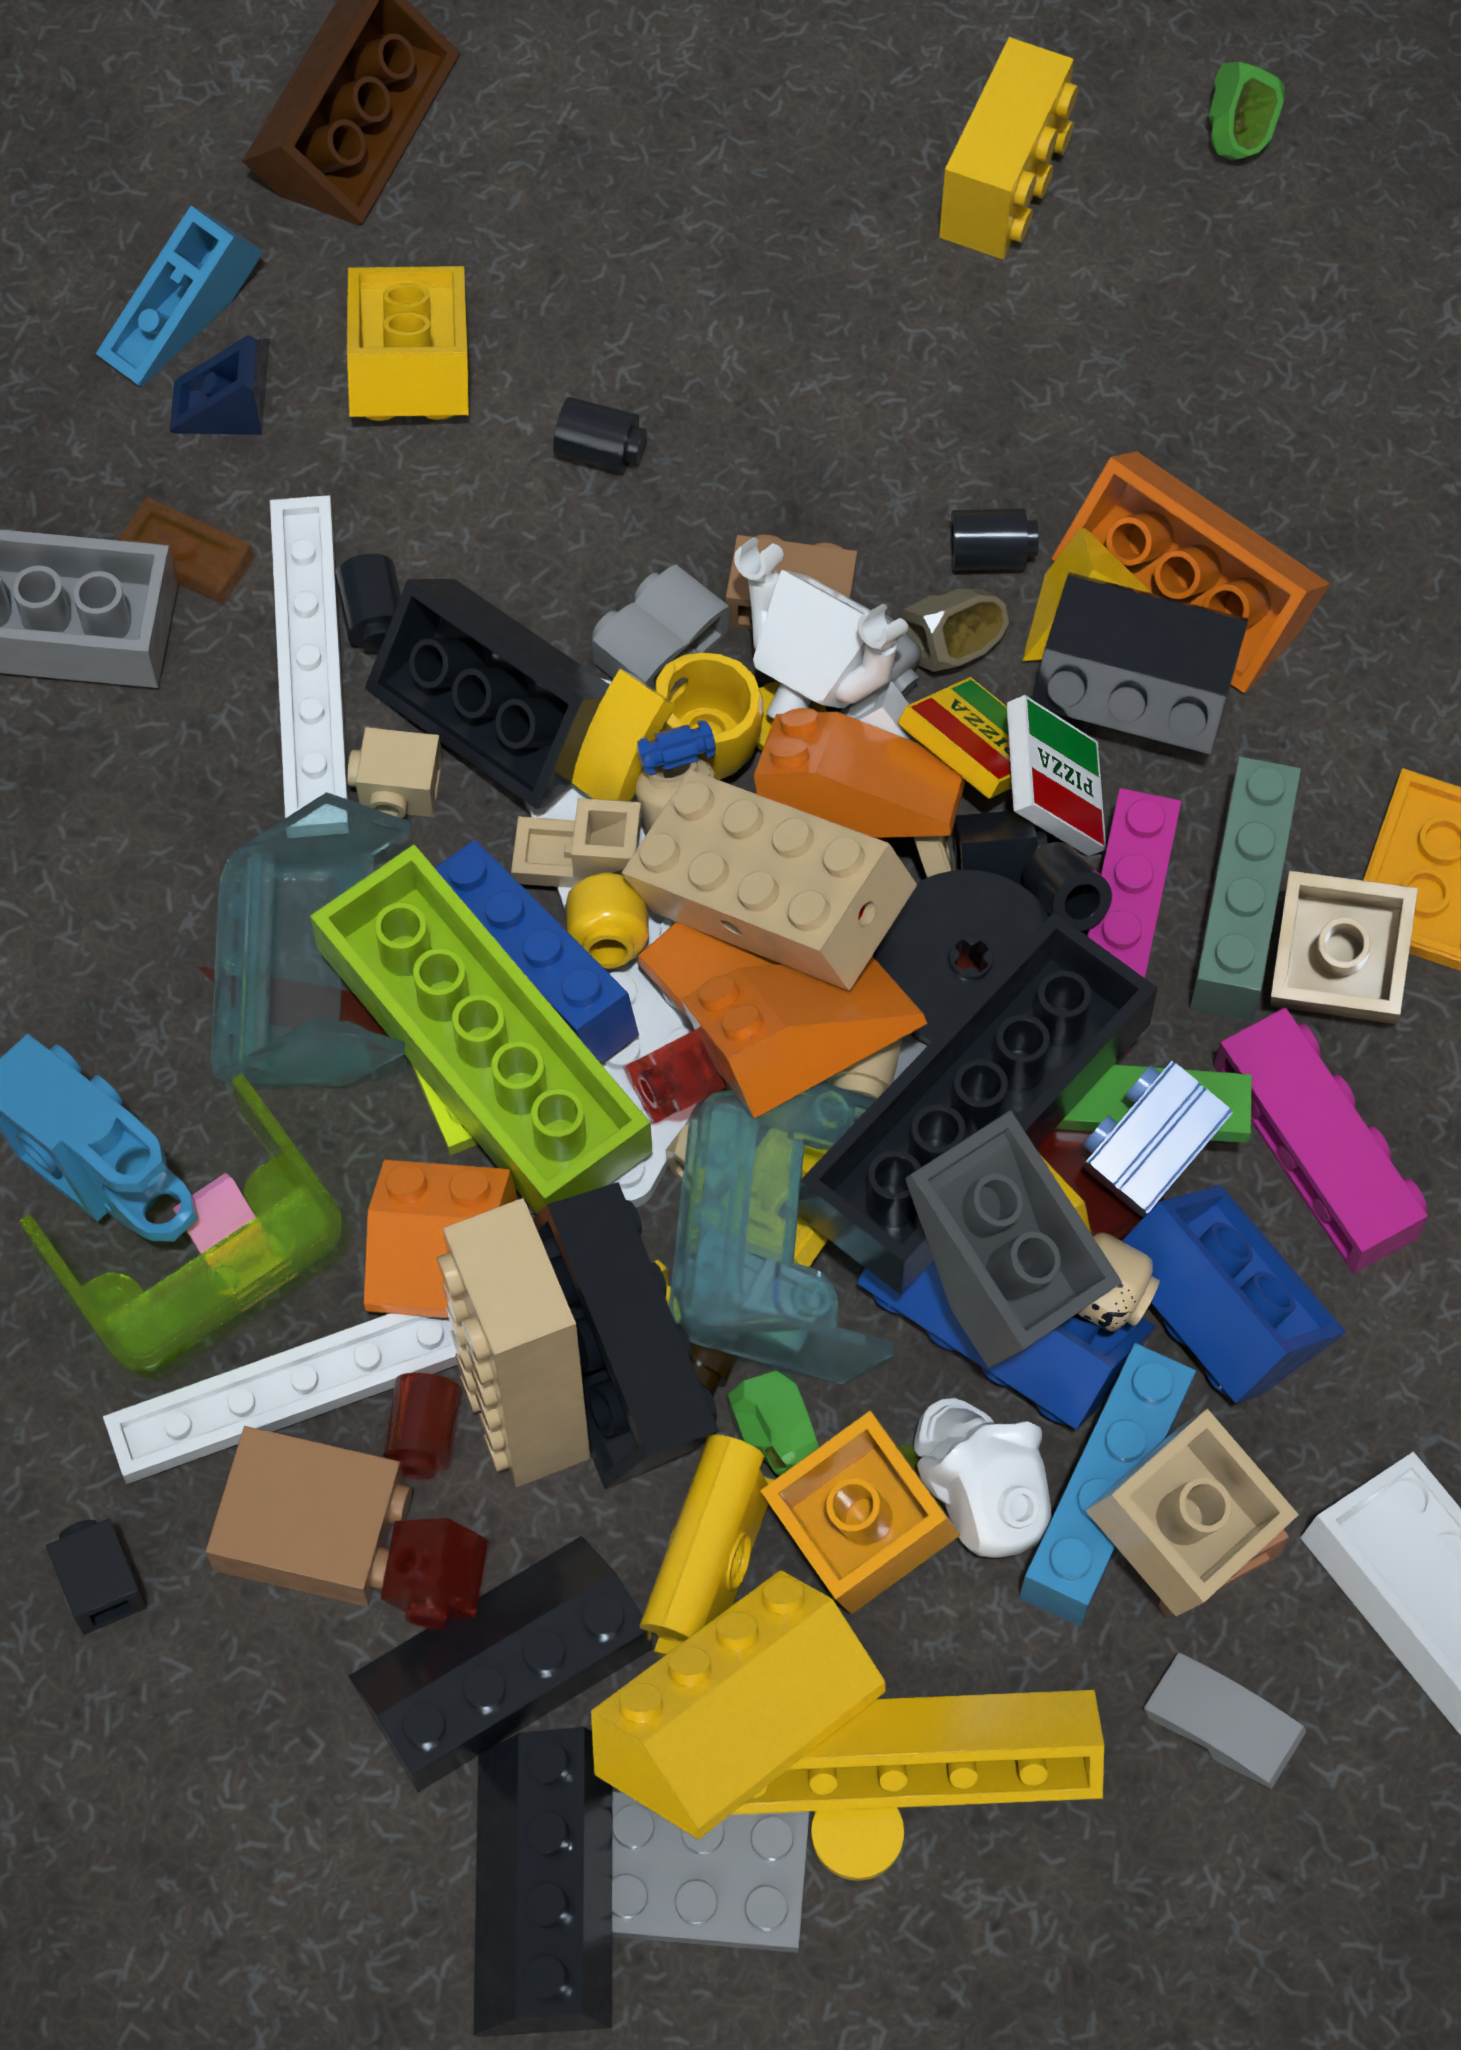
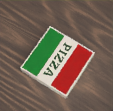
M1026 695L1007 702L1014 812L1087 856L1106 850L1098 741Z

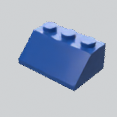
M1222 1185L1159 1201L1122 1240V1242L1143 1252L1152 1259V1276L1160 1280L1151 1302L1165 1318V1325L1169 1333L1177 1341L1192 1350L1207 1368L1206 1373L1213 1386L1221 1393L1230 1396L1236 1404L1266 1393L1346 1333L1339 1322Z

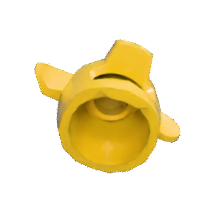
M700 652L683 655L666 664L656 679L655 691L676 705L660 732L687 724L690 726V729L698 728L697 721H707L714 735L716 753L709 758L705 756V753L698 754L697 757L710 764L717 780L720 781L736 773L751 759L761 733L763 699L754 676L755 672L749 671L740 661L713 653ZM684 677L682 684L671 691L675 682Z

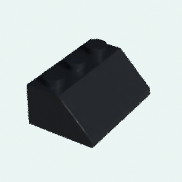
M1069 572L1044 650L1032 700L1059 715L1211 754L1221 725L1249 619Z

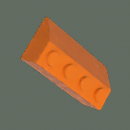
M1138 451L1110 457L1051 558L1055 561L1078 530L1086 528L1153 594L1248 618L1246 632L1231 684L1243 693L1248 692L1302 631L1330 586L1329 582Z

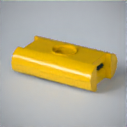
M711 1435L706 1440L639 1625L640 1629L657 1634L658 1641L654 1652L660 1657H664L734 1605L741 1583L746 1575L750 1557L769 1506L760 1490L774 1481V1479L764 1477L760 1470L765 1455L759 1449L742 1440L724 1435Z

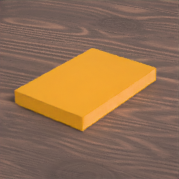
M1402 768L1363 881L1418 888L1409 954L1461 971V787Z

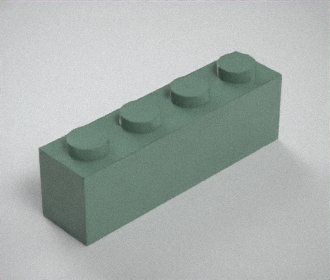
M1240 756L1238 758L1228 801L1190 1009L1248 1021L1253 1020L1263 983L1301 768Z

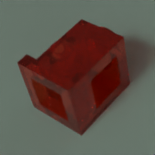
M697 1030L623 1067L652 1125L726 1088Z

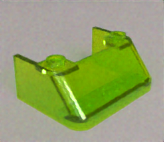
M243 1073L231 1079L238 1111L272 1157L271 1160L256 1169L249 1176L244 1187L243 1197L254 1213L255 1218L146 1292L141 1289L134 1279L121 1273L99 1275L81 1287L31 1214L19 1220L31 1249L84 1325L114 1361L129 1372L146 1374L162 1368L328 1255L336 1248L341 1239L343 1223L337 1203Z

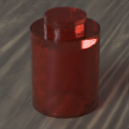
M405 1373L396 1377L383 1457L399 1461L404 1477L430 1479L434 1477L435 1471L449 1467L461 1395V1386L457 1382L446 1377L428 1373Z

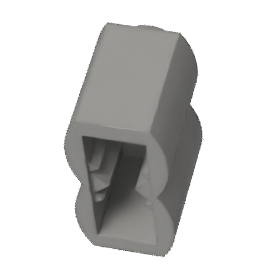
M677 564L669 567L661 574L653 573L638 587L634 597L635 602L625 606L619 612L615 610L608 612L597 623L592 634L593 663L613 679L619 669H622L655 690L656 679L666 664L683 655L700 652L708 653L723 639L730 629V606Z

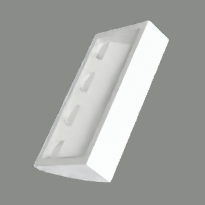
M1412 1452L1318 1514L1300 1538L1461 1735V1508L1418 1456Z

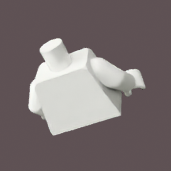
M752 537L737 549L734 555L735 566L748 579L753 645L756 650L753 664L756 669L781 682L766 711L770 717L774 719L776 714H784L792 709L810 708L813 701L824 706L844 709L850 703H857L889 682L897 647L896 639L905 635L908 631V624L904 619L899 618L892 622L885 618L887 605L881 604L870 610L808 575L787 570H781L778 575L774 568L781 563L784 556L783 550L779 545L772 543L759 553L757 548L758 540Z

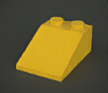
M464 266L348 268L347 370L349 417H366L374 421H384L395 416H425L433 420H444L454 415H469Z

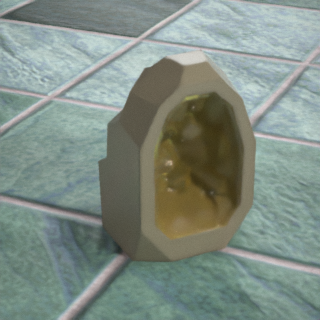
M956 589L943 595H930L903 609L900 616L908 624V635L921 648V658L917 666L933 672L958 667L986 654L1003 637L1009 625V614L1006 604L995 595L983 589Z

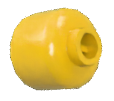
M609 872L590 875L577 882L568 892L565 905L566 931L603 968L620 967L637 957L644 950L649 936L648 906L623 875Z

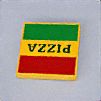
M969 677L905 707L897 722L900 724V727L984 796L992 798L1012 788L1007 706L973 678Z

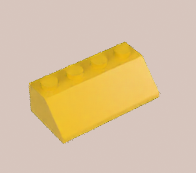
M780 1570L591 1710L594 1775L699 1840L886 1692L885 1680L833 1599Z

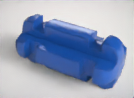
M703 720L697 721L698 728L690 729V726L687 724L654 734L656 740L648 742L646 737L640 738L637 741V753L645 773H656L654 767L662 765L664 770L698 761L697 755L705 753L707 758L712 757L716 753V743L708 722Z

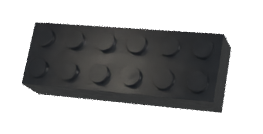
M1054 912L800 1180L798 1216L898 1294L902 1295L934 1260L905 1178L1010 1110L1035 1148H1037L1150 1026L1158 987Z

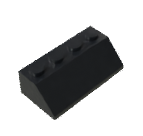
M407 579L365 688L429 734L439 735L442 743L532 807L544 809L572 783L581 746L596 710L610 684L457 580Z
M619 1182L547 1204L533 1218V1221L576 1322L589 1450L604 1489H607L699 1447L709 1436L719 1432L716 1424L717 1409L710 1391L704 1385H700L690 1360L692 1348L689 1337L683 1326L675 1323L665 1298L667 1287L664 1275L660 1267L649 1259L641 1239L642 1225L639 1213L634 1204L625 1199Z
M580 1536L350 1674L348 1677L418 1793L473 1760L478 1754L499 1744L651 1651L652 1636L650 1631L640 1629L639 1625L643 1615L615 1571Z
M585 1727L517 1733L478 1754L473 2035L477 2037L612 2028L613 1786L594 1775L592 1732Z

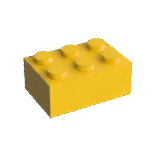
M1011 37L1008 38L945 168L939 238L1003 260L1013 240L1020 243L1023 242L1033 215V209L1028 207L1034 196L1041 199L1045 196L1054 166L1049 164L1054 153L1060 155L1065 153L1073 133L1074 122L1067 120L1072 113L1079 90L1078 85L1071 83L1074 65L1073 58Z

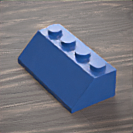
M934 1260L902 1295L898 1294L866 1268L857 1284L873 1294L875 1301L880 1306L890 1312L904 1314L925 1328L929 1337L935 1343L946 1349L958 1350L980 1365L982 1371L989 1379L1002 1386L1013 1387L1034 1401L1040 1412L1047 1418L1061 1424H1068L1076 1430L1098 1410L1111 1392L1134 1343L1143 1346L1156 1328L1155 1325L1142 1317L1136 1326L1126 1322L1120 1329L1109 1331L1075 1314L1026 1349L988 1368L951 1311Z

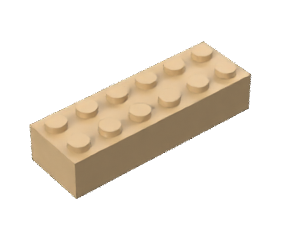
M524 1198L442 1228L447 1253L436 1257L444 1280L441 1285L448 1303L446 1311L453 1328L450 1332L457 1350L455 1357L461 1372L459 1379L472 1413L481 1411L479 1417L485 1432L483 1439L496 1472L508 1468L515 1487H519L590 1459L576 1322Z

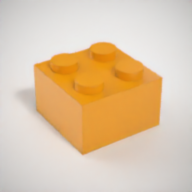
M868 1411L760 1490L833 1597L851 1615L961 1535L886 1429L871 1411Z

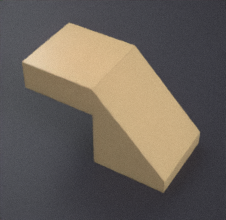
M578 798L575 820L518 816L511 869L512 877L519 884L573 888L577 882L590 875L604 872L615 873L623 870L637 850L641 802Z

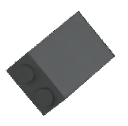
M1011 1110L905 1178L951 1311L988 1368L1026 1349L1122 1283Z

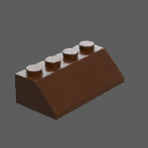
M337 0L242 162L278 196L356 225L363 224L460 52L407 0Z

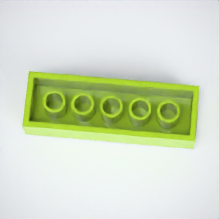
M412 845L310 915L318 951L497 1167L511 1170L516 1190L536 1214L547 1204L609 1185L652 1153L651 1122L415 845Z

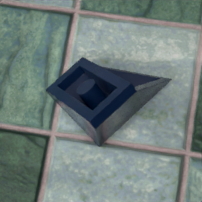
M247 335L174 381L170 431L175 434L262 435L270 338L257 340Z

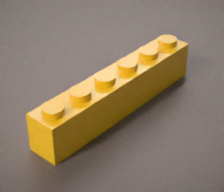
M1095 1690L876 1699L731 1815L1103 1799L1104 1740Z

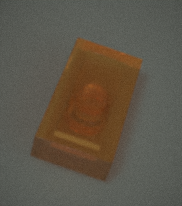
M149 497L145 499L118 539V541L169 545L178 583L224 603L254 557L251 544Z

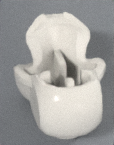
M956 1398L942 1399L926 1408L919 1418L914 1451L918 1456L922 1457L917 1464L922 1482L934 1497L945 1503L950 1520L961 1534L959 1536L960 1540L976 1555L989 1558L1006 1557L1021 1554L1036 1546L1043 1539L1052 1520L1046 1472L1039 1452V1446L1042 1441L1041 1428L1028 1421H1022L1017 1424H995L986 1413L965 1401Z

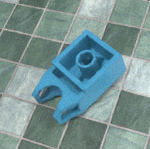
M27 1033L0 1058V1133L16 1157L97 1222L109 1213L125 1227L146 1239L174 1242L198 1219L196 1205L186 1185L167 1168L165 1151L156 1136L121 1106L123 1104L122 1098L102 1077L95 1075L89 1081L82 1075L83 1071L79 1064L65 1049L58 1044H55L51 1049H47ZM168 1194L181 1201L179 1212L170 1221L162 1224H153L147 1221L145 1212L153 1207L160 1195Z

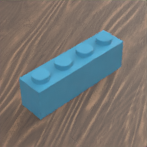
M1134 1343L1023 1581L1020 1599L1081 1627L1117 1549L1085 1510L1170 1435L1188 1396L1196 1370Z

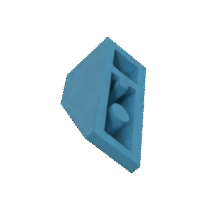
M190 206L96 354L138 386L142 387L233 301L264 252L219 219Z

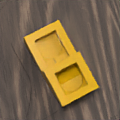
M619 669L601 700L588 728L576 762L572 783L593 799L630 802L636 793L637 778L644 771L637 753V741L642 737H646L648 742L655 740L654 734L660 732L676 705L634 675Z

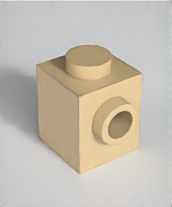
M365 727L361 750L352 749L347 774L348 786L357 788L360 809L369 810L373 815L389 820L403 818L405 814L434 817L443 767L439 735Z

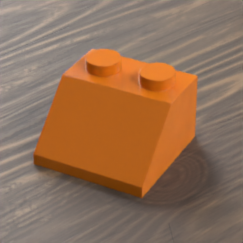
M384 1159L368 1208L364 1282L365 1310L368 1312L449 1318L446 1311L448 1303L441 1285L444 1280L436 1257L447 1253L442 1228L518 1200L511 1170Z

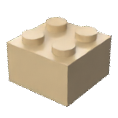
M1289 871L1270 1006L1397 1024L1401 1013L1418 888Z
M1208 1408L1180 1425L1085 1510L1175 1616L1209 1599L1299 1515Z

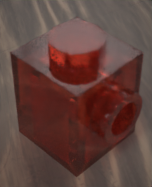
M450 1518L395 1521L380 1600L406 1612L405 1620L421 1627L442 1628L446 1625V1619L475 1618L488 1539Z

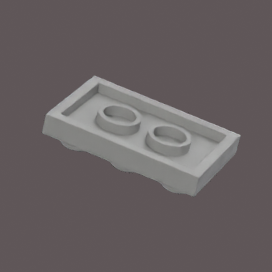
M613 1792L612 1937L798 1953L809 1811L730 1815L698 1840L626 1794Z

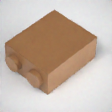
M244 1426L205 1553L213 1571L369 1607L374 1588L385 1590L388 1584L394 1561V1550L387 1549L386 1546L392 1525L403 1526L406 1521L412 1498V1487L404 1485L405 1479L399 1461Z

